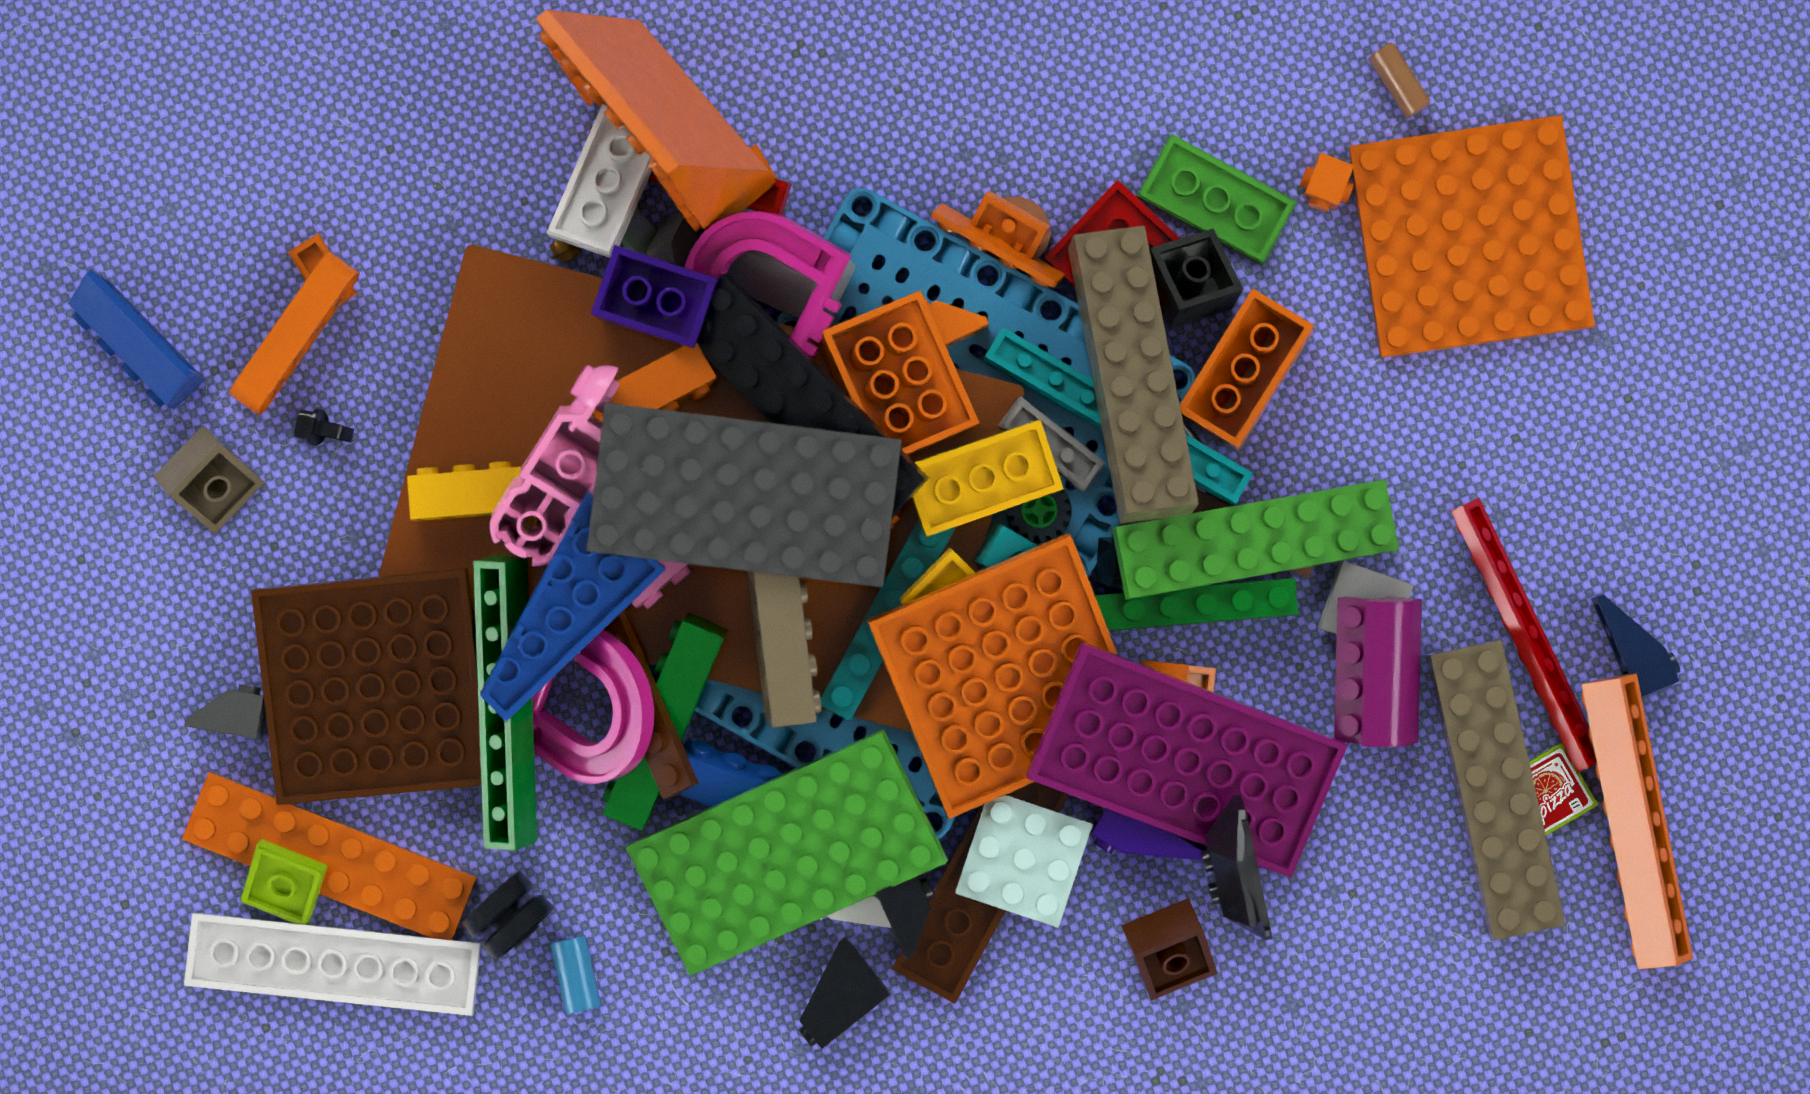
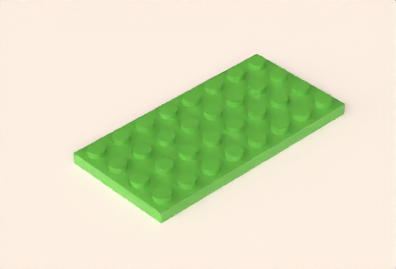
M884 729L629 843L625 847L690 976L869 898L889 886L894 887L942 866L948 861Z

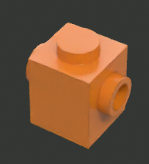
M1320 153L1314 167H1306L1299 185L1305 188L1302 198L1309 200L1308 206L1322 212H1328L1329 208L1336 210L1340 202L1347 204L1354 186L1353 183L1348 182L1354 165Z

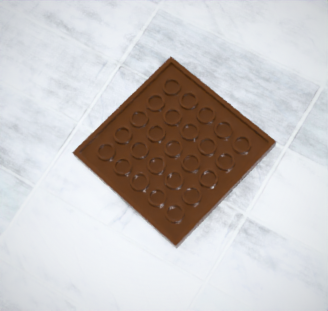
M468 568L251 590L277 805L481 786L477 651Z

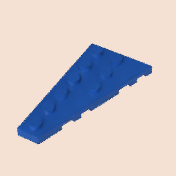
M589 490L586 491L480 692V697L506 722L666 570L665 566L655 559L587 551L593 495Z

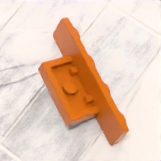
M991 191L985 193L972 220L943 203L935 208L931 214V218L938 221L937 225L944 231L952 234L959 233L969 239L968 243L972 247L984 252L990 251L1000 257L999 261L1003 265L1011 269L1019 268L1031 275L1030 278L1033 282L1042 287L1050 286L1055 288L1065 276L1060 270L1035 257L1051 226Z

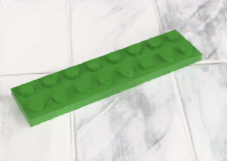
M1385 479L1112 528L1125 600L1399 550Z

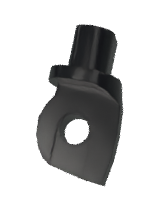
M318 408L313 412L300 410L294 429V436L296 438L305 439L312 446L321 444L325 437L351 443L354 433L353 428L329 422L325 411Z

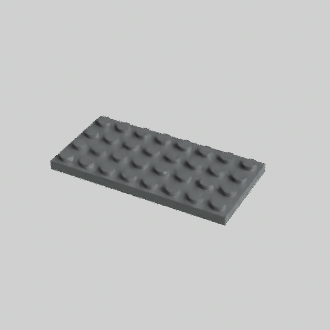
M605 403L587 551L883 587L901 439Z

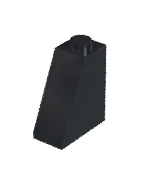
M846 936L839 941L799 1020L803 1025L799 1032L810 1046H814L817 1043L823 1049L891 993Z

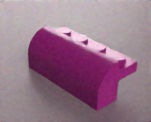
M1391 596L1378 599L1338 597L1335 739L1347 743L1362 744L1361 746L1400 747L1418 743L1422 599Z

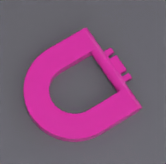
M760 211L741 212L727 216L710 226L695 242L687 257L684 268L718 279L722 274L727 273L730 265L740 255L752 250H758L775 257L817 282L790 336L808 355L815 356L819 347L811 343L810 339L822 343L823 336L821 331L830 328L835 318L826 312V308L835 313L839 311L842 304L832 299L831 296L852 255L797 222L776 213Z
M603 629L573 658L575 662L598 677L610 695L613 708L612 724L608 734L601 742L595 743L587 740L544 708L554 677L532 697L534 753L568 778L588 784L618 779L631 772L644 757L649 747L654 727L653 696L641 664L625 644Z

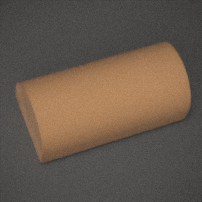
M1390 42L1368 58L1406 119L1429 106V97L1394 43Z

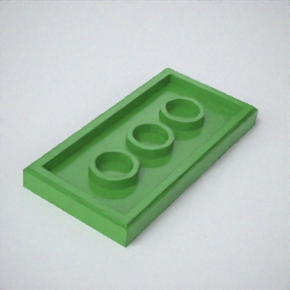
M1173 134L1168 138L1137 195L1138 199L1199 232L1214 229L1221 244L1261 266L1297 201Z

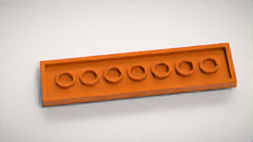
M208 772L182 837V840L251 866L256 845L260 839L328 865L320 891L321 895L436 939H454L478 879L474 875L294 804L277 805L276 797L213 772Z

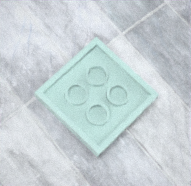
M1007 795L985 803L955 893L1059 928L1093 824Z

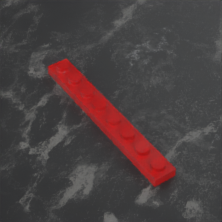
M1480 498L1452 510L1456 528L1463 535L1470 549L1471 559L1483 576L1487 592L1496 603L1502 616L1503 626L1510 633L1518 649L1519 659L1526 666L1533 680L1534 690L1542 699L1549 713L1550 723L1557 730L1562 740L1568 760L1573 763L1576 772L1591 767L1597 761L1594 746L1589 739L1590 726Z

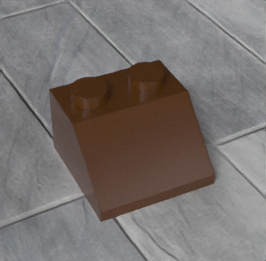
M1189 898L1121 925L1151 1000L1218 974L1203 928Z

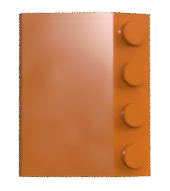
M921 290L821 331L823 342H817L834 382L890 438L901 439V449L908 457L980 424Z

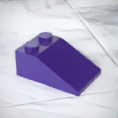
M614 245L591 314L599 320L632 331L695 348L718 279Z

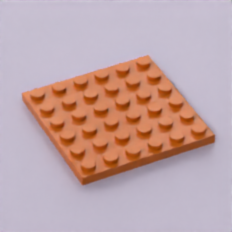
M1562 115L1351 145L1348 147L1350 164L1354 165L1352 177L1380 359L1595 327Z
M1069 533L867 619L873 638L948 819L1035 782L1029 780L1026 774L1081 641L1118 655L1072 536Z

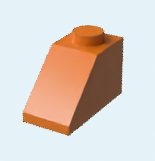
M925 299L946 348L989 327V322L985 316L938 300L930 304L928 299Z

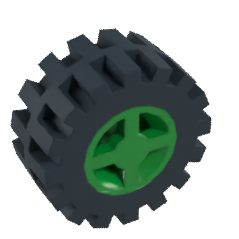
M1062 489L1006 509L1007 519L1015 533L1035 544L1046 543L1058 538L1067 529L1071 519L1072 506L1067 492Z

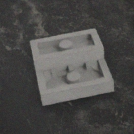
M1340 561L1317 629L1337 636L1338 597L1378 599L1391 596L1410 598L1414 585L1345 561Z

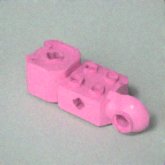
M588 364L586 365L570 391L571 394L576 396L571 406H560L522 465L520 475L511 481L493 510L490 520V533L493 542L497 543L502 539L506 548L515 555L522 558L532 557V566H541L549 563L586 491L589 490L594 495L602 421L591 414L594 410L602 413L605 403H609L620 384L614 380L619 367L604 365L593 368ZM528 516H536L540 520L536 519L533 523L527 521Z

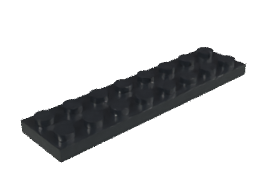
M722 274L718 278L697 339V344L704 356L770 423L890 438L729 274ZM901 448L892 519L929 479Z

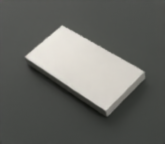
M602 104L547 230V234L551 238L610 258L614 245L620 246L652 172L648 165L652 159L646 152L639 155L626 139L630 135L628 130L624 126L617 129L604 114L608 107Z

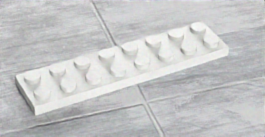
M192 913L184 986L473 1016L481 943Z

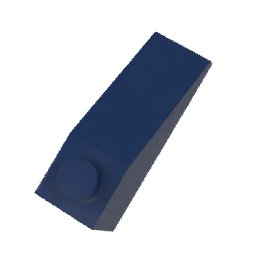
M1604 594L1591 598L1622 674L1637 673L1641 697L1679 682L1677 673L1680 672V666L1672 652L1668 653L1660 642Z

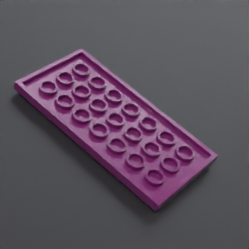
M1081 641L1026 777L1029 780L1205 846V835L1231 798L1241 795L1247 812L1257 865L1292 878L1348 745L1335 738Z

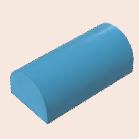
M586 935L550 943L565 1014L602 1006Z

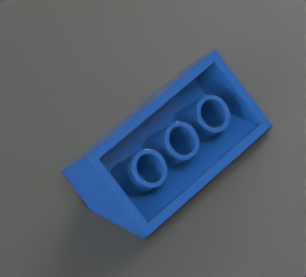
M92 269L86 273L68 303L76 311L72 315L73 319L86 331L92 328L100 336L96 341L99 346L111 357L116 353L125 362L121 368L135 382L141 378L150 389L146 391V394L159 407L166 404L168 407L175 409L205 380L204 377L106 277Z

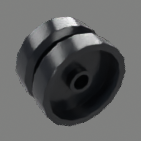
M521 870L496 889L461 924L473 938L481 937L493 926L497 929L485 941L483 947L495 962L513 947L516 949L540 927L539 923L555 908L543 894L534 896L523 906L519 903L531 891L533 885Z

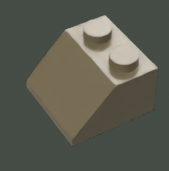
M204 425L153 476L173 500L214 534L265 483L238 455Z

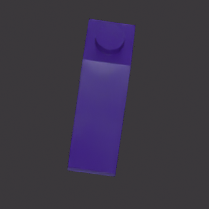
M1107 808L1104 809L1090 832L1096 836L1093 844L1109 854H1112L1116 849L1121 853L1202 860L1201 850L1177 835Z

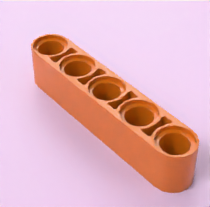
M331 251L325 254L232 385L229 395L258 416L261 415L272 403L341 305L346 295L355 285L360 272Z

